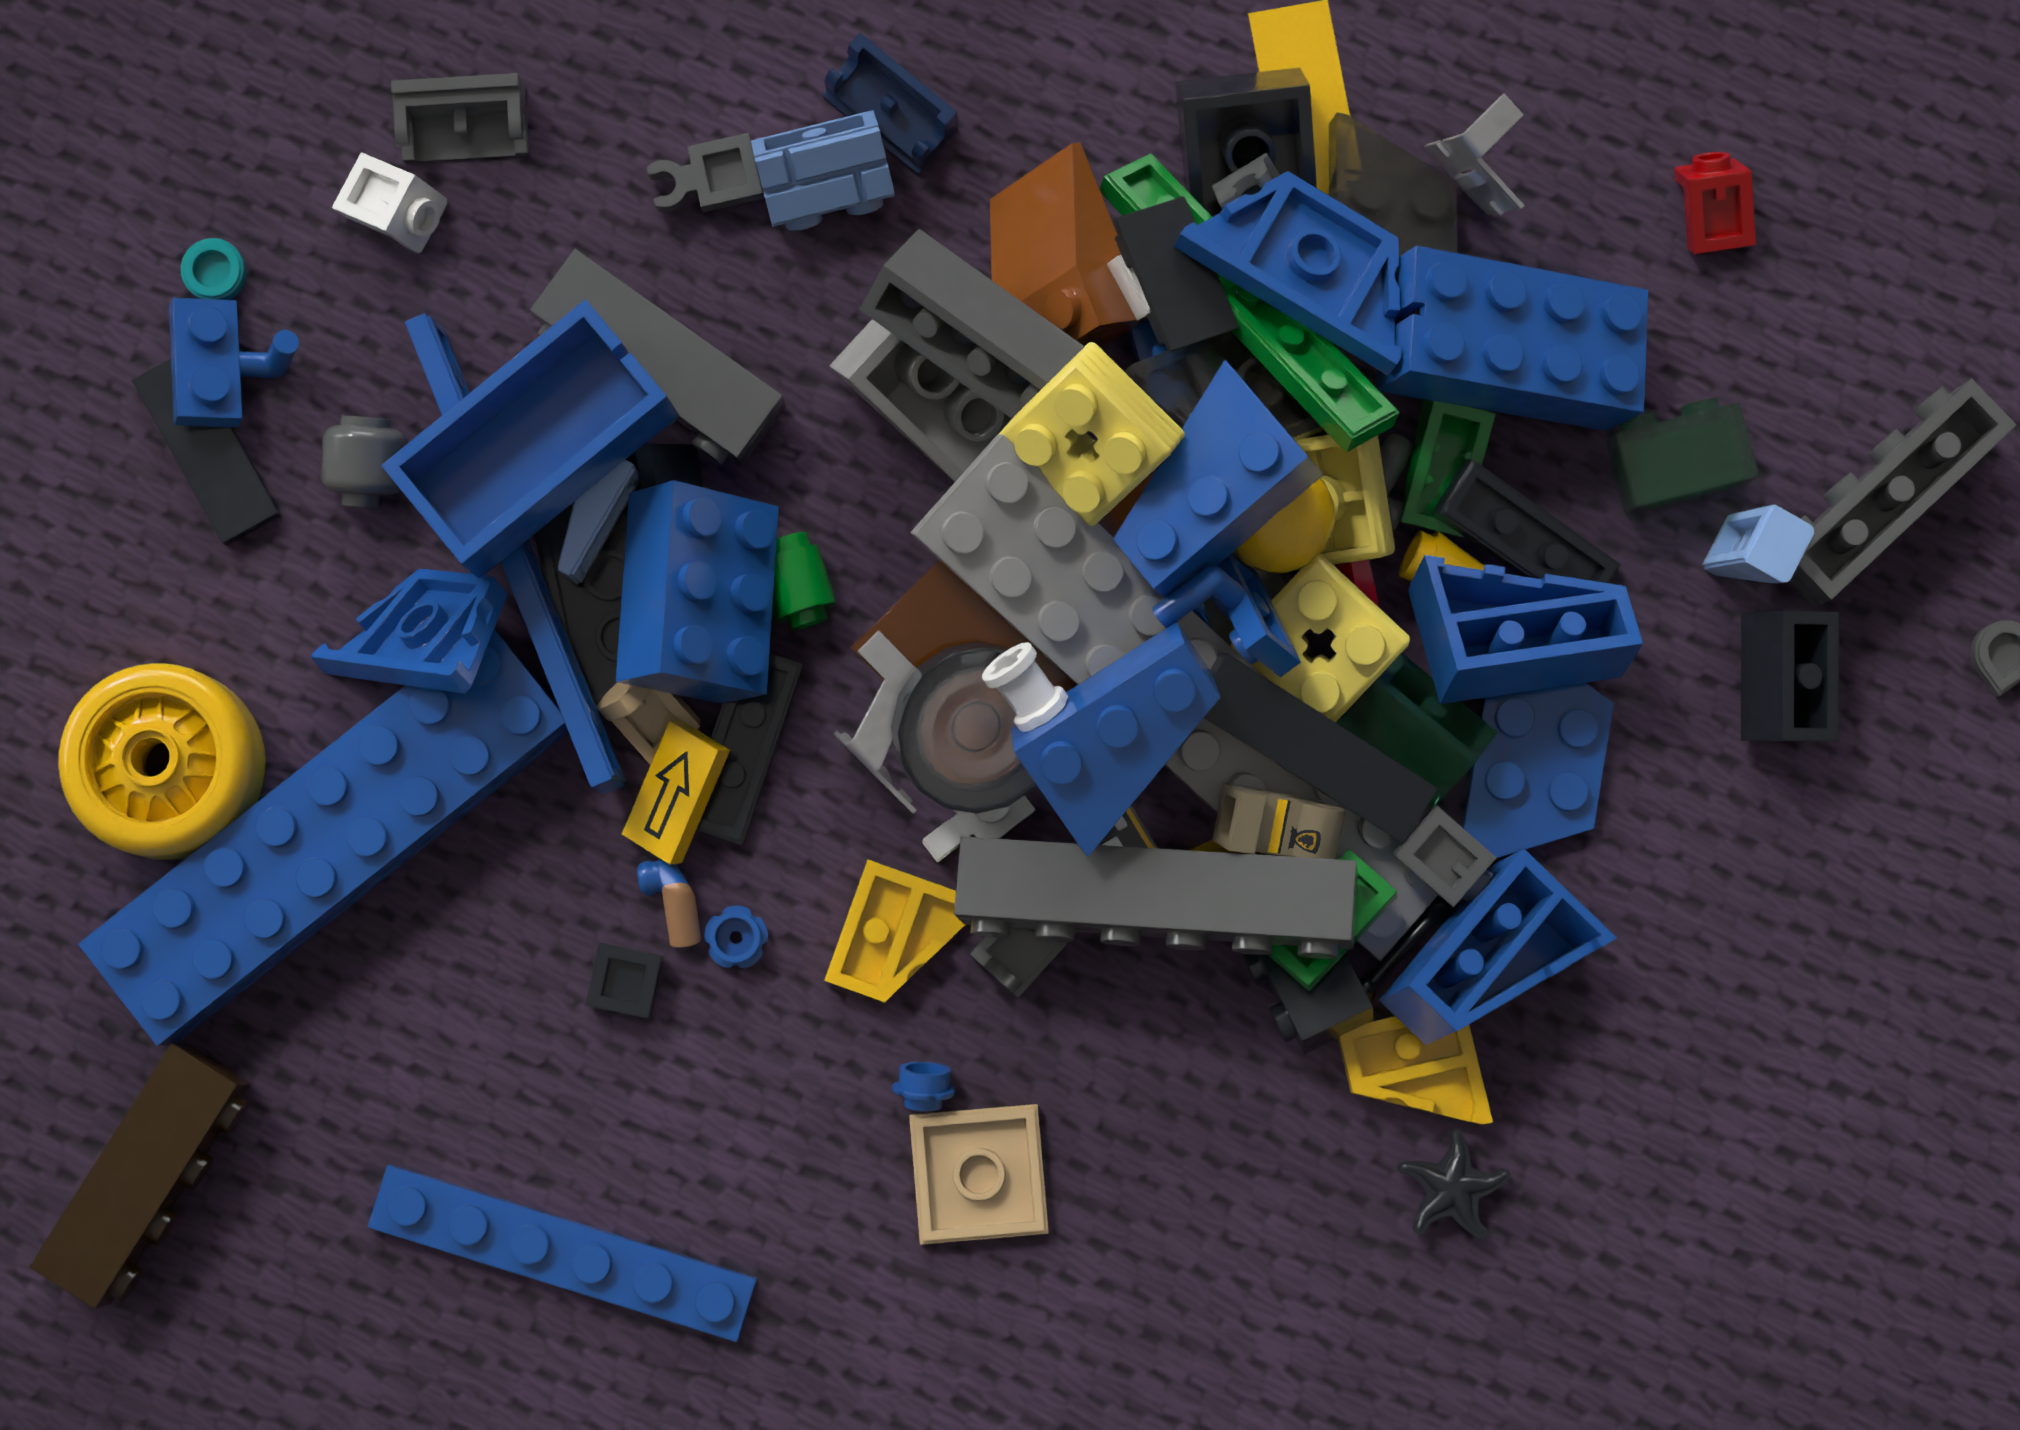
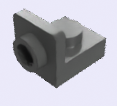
M1436 805L1414 827L1405 843L1401 842L1392 853L1433 889L1442 900L1453 907L1461 898L1466 902L1471 901L1485 888L1493 875L1487 868L1496 859L1490 851Z

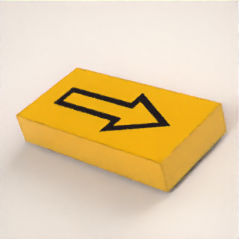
M682 720L669 721L622 835L668 864L682 863L730 749Z

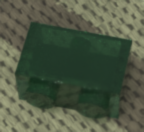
M1709 398L1681 407L1682 417L1658 422L1657 414L1649 413L1636 416L1620 424L1621 432L1615 433L1606 442L1625 515L1744 486L1759 477L1740 403L1720 407L1718 398Z
M1403 653L1395 659L1337 722V724L1437 787V791L1428 804L1431 808L1437 805L1469 771L1498 733L1461 701L1440 704L1433 678Z

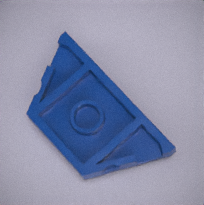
M1289 171L1265 183L1258 193L1253 195L1244 194L1226 204L1219 214L1203 223L1196 225L1193 222L1185 226L1173 247L1384 374L1389 376L1401 358V346L1395 345V317L1400 312V287L1395 280V271L1399 266V238Z
M418 569L396 586L386 598L376 602L356 618L357 622L364 629L360 634L339 650H332L324 643L313 652L310 658L324 673L329 675L466 694L473 684L508 593L491 575H484L478 579L471 573Z
M1587 683L1483 698L1462 828L1496 858L1594 829L1614 703Z

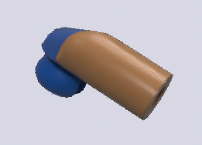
M659 857L658 861L641 862L637 867L640 892L646 896L662 892L670 946L687 947L701 941L695 894L678 865L668 864Z

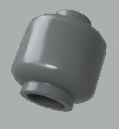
M340 415V425H333L324 431L320 479L325 488L331 491L342 492L341 505L380 508L381 495H394L401 491L381 466L407 445L406 437L403 433L391 429L392 419Z

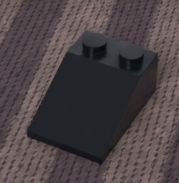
M1300 67L1175 81L1186 190L1212 217L1222 211L1212 186L1265 153L1269 155L1280 175L1289 171L1317 188L1310 84Z

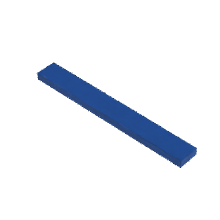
M424 313L405 321V324L440 412L443 415L470 392L444 328L430 315L428 316ZM528 539L503 559L501 564L591 788L605 795L624 787L626 779Z

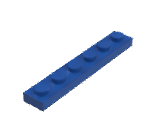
M392 1164L386 1167L367 1226L374 1230L735 1342L739 1340L757 1281L756 1277Z

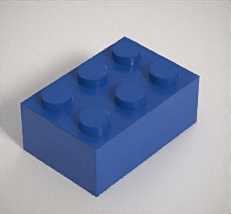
M675 480L629 493L616 668L617 683L721 704L767 694L779 506Z

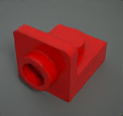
M1726 152L1698 154L1692 157V164L1674 168L1675 181L1683 187L1687 249L1693 254L1756 245L1752 171L1738 160L1730 158V154Z

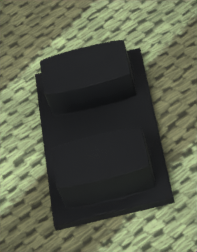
M1185 196L1113 219L1119 233L1114 237L1126 267L1133 268L1151 310L1147 317L1159 346H1166L1169 353L1239 328L1217 273L1173 247L1184 227L1195 222Z

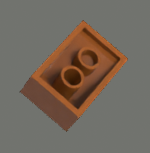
M1081 142L1071 143L990 199L991 275L993 282L1084 347L1088 343L1093 342L1102 348L1148 320L1146 316L1137 321L1107 265L1112 259L1121 255L1114 238L1117 236V232Z

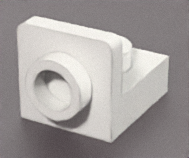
M360 153L332 208L348 219L392 237L407 249L421 253L430 235L436 229L448 201L446 197L416 175Z

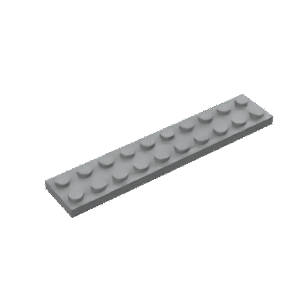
M998 434L910 532L1076 685H1079L1166 629L1156 618L1152 607L1165 597L1152 588L1115 543L1114 537L1099 523L1089 526L1054 490L1038 466H1032L1023 462L1018 457L1014 444L1002 434ZM1193 611L1178 621L1209 669H1211L1222 651L1256 671ZM1205 718L1200 721L1164 765L1215 813H1218L1223 783L1296 795L1297 798L1331 804L1345 809L1336 860L1350 849L1397 890L1398 898L1356 941L1379 961L1383 959L1438 896L1433 889L1392 854L1400 845V841L1381 831ZM1260 853L1261 855L1283 856V855Z

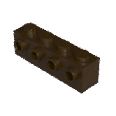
M171 1043L29 1268L94 1309L112 1304L114 1299L119 1302L124 1301L134 1289L143 1273V1268L138 1266L137 1263L150 1243L158 1246L174 1226L179 1213L172 1208L185 1187L191 1191L194 1190L209 1171L214 1157L207 1153L220 1132L225 1135L230 1134L245 1114L249 1102L242 1097L251 1083L188 1043Z

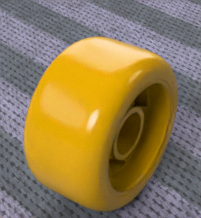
M151 663L115 672L93 686L82 697L70 714L64 727L59 747L58 768L62 790L72 812L85 828L99 840L130 854L159 860H174L189 857L257 803L264 783L266 757L259 727L249 709L234 692L215 679L193 669L180 665ZM164 743L169 751V763L162 773L150 777L146 771L147 757L157 744Z

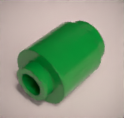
M798 532L777 538L772 611L776 622L789 621L792 631L828 620L826 609L836 605L837 602L819 545L811 544L808 532Z

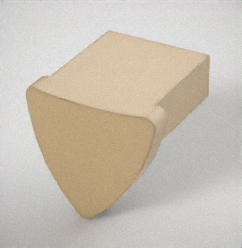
M616 683L596 706L603 717L614 723L650 765L669 721L682 720L695 729L700 727V718L679 695Z

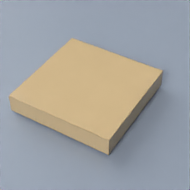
M1038 1104L909 1115L920 1245L1049 1234Z

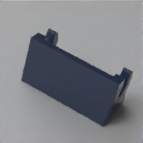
M859 32L848 46V58L837 71L834 68L828 71L824 80L826 91L822 97L846 117L873 110L884 148L919 175L958 129L957 111Z

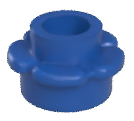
M735 905L726 907L722 915L713 916L709 920L705 928L704 937L711 947L709 955L717 964L726 968H730L733 965L747 968L761 958L763 954L761 947L768 940V931L760 917L752 916L751 911L746 907ZM735 931L742 934V941L738 944H734L730 940L731 934Z
M904 1063L899 1067V1082L892 1084L893 1093L898 1096L903 1095L904 1106L916 1111L939 1110L942 1108L943 1100L950 1099L955 1094L954 1085L950 1084L951 1069L940 1063Z

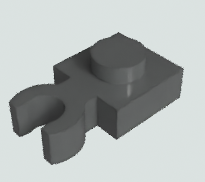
M749 133L687 146L691 161L689 165L680 166L670 160H659L646 167L650 180L668 177L676 182L675 189L671 194L654 198L655 207L658 212L670 213L677 211L685 205L689 197L694 196L699 197L703 213L764 199Z

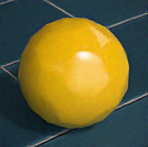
M1319 478L1294 501L1275 514L1260 530L1233 553L1242 562L1261 572L1287 573L1309 564L1325 549L1334 528V501L1325 482Z

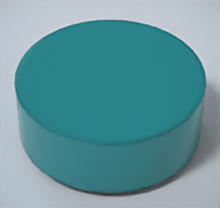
M208 238L196 242L187 250L181 262V277L186 288L198 299L231 300L244 287L247 278V266L242 254L232 244L222 239Z

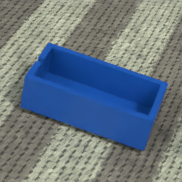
M1417 245L1399 257V266L1395 271V280L1400 287V312L1395 317V323L1418 308L1419 315L1412 314L1395 325V345L1401 346V358L1389 376L1379 370L1377 371V389L1379 391L1608 431L1644 413L1648 289Z
M585 299L381 466L459 562L476 578L480 579L676 419L679 413L667 395L631 352H628L621 340Z

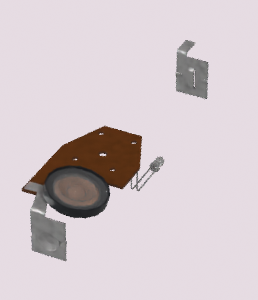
M1502 94L1464 133L1443 139L1442 141L1428 143L1424 146L1429 154L1487 215L1499 213L1501 216L1504 212L1522 209L1525 206L1481 158L1524 115L1505 94ZM1474 169V170H1472L1471 172H1468V173H1464V174L1461 173L1462 171ZM1157 468L1098 522L1110 535L1116 536ZM938 560L850 647L883 680V683L854 738L852 739L846 732L840 734L836 731L834 735L912 813L917 811L910 804L913 800L902 789L896 790L894 788L888 770L882 765L892 740L895 757L912 785L944 808L978 814L1008 807L1035 789L1037 784L1014 753L1011 728L1015 726L1014 719L1016 713L997 688H989L982 680V674L987 666L1003 652L1018 644L1030 642L944 563ZM1034 647L1037 652L1035 662L1054 687L1060 686L1068 692L1077 686Z

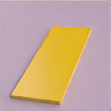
M1328 0L1248 13L1259 72L1300 67L1310 84L1317 189L1330 197L1365 191Z

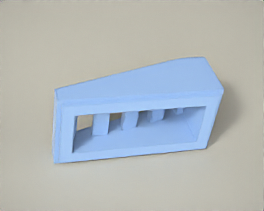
M624 460L574 501L558 561V571L575 584L582 583L629 502V493L634 492L640 483L639 472L627 460Z
M1775 504L1733 513L1727 516L1702 565L1705 566L1704 570L1716 576L1766 583H1785L1792 578L1814 535V528L1809 523Z

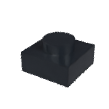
M599 942L585 1006L651 1019L664 956Z

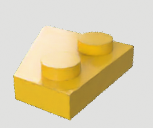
M867 860L824 981L886 1002L965 926L954 915L956 891Z
M1396 1016L1366 1023L1338 1038L1352 1094L1479 1125L1493 1122L1469 1024L1428 1045H1425Z

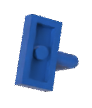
M172 298L169 306L174 425L238 428L242 420L240 377L280 378L284 376L299 346L297 335L290 330H280L275 334L267 353L239 351L237 301Z
M1234 553L1230 554L1217 566L1205 567L1152 607L1156 618L1167 628L1211 597L1220 611L1231 619L1235 629L1229 633L1230 639L1237 651L1248 663L1253 665L1260 661L1280 678L1301 663L1257 571L1242 562Z

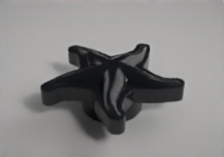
M1456 1128L1450 1130V1146L1438 1164L1427 1161H1401L1398 1163V1172L1411 1175L1425 1192L1412 1225V1230L1416 1234H1424L1431 1222L1452 1216L1461 1227L1475 1237L1485 1239L1488 1236V1230L1479 1220V1198L1498 1189L1510 1179L1511 1174L1505 1168H1500L1492 1173L1472 1168L1469 1150L1461 1130Z

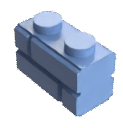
M873 110L751 140L772 227L785 224L788 230L807 229L819 224L823 219L822 214L846 209L850 215L867 214L883 206V199L895 196L879 126Z

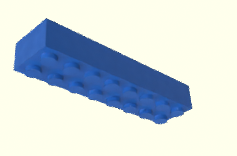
M495 627L473 684L466 694L405 685L78 944L156 1046H170L171 1043L180 1042L567 735L569 731L557 702L501 631Z

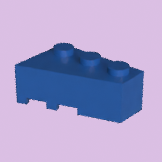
M1226 360L1222 363L1183 426L1182 430L1185 433V437L1171 452V455L1158 466L1113 539L1152 588L1163 597H1167L1205 567L1219 565L1260 530L1275 514L1289 505L1324 475Z
M1424 555L1408 588L1440 704L1623 677L1643 645L1626 586L1551 574H1545L1542 579L1505 574V567L1485 564L1482 570L1446 565L1444 564L1445 558Z
M1178 622L1170 625L1066 692L1068 694L1066 705L1047 723L1027 732L1020 731L1016 725L1011 728L1014 753L1087 858L1220 699L1212 672Z
M1522 849L1491 866L1489 871L1493 875L1485 888L1471 901L1466 902L1463 900L1379 1001L1425 1045H1428L1462 1029L1522 994V992L1617 939V937L1525 849Z

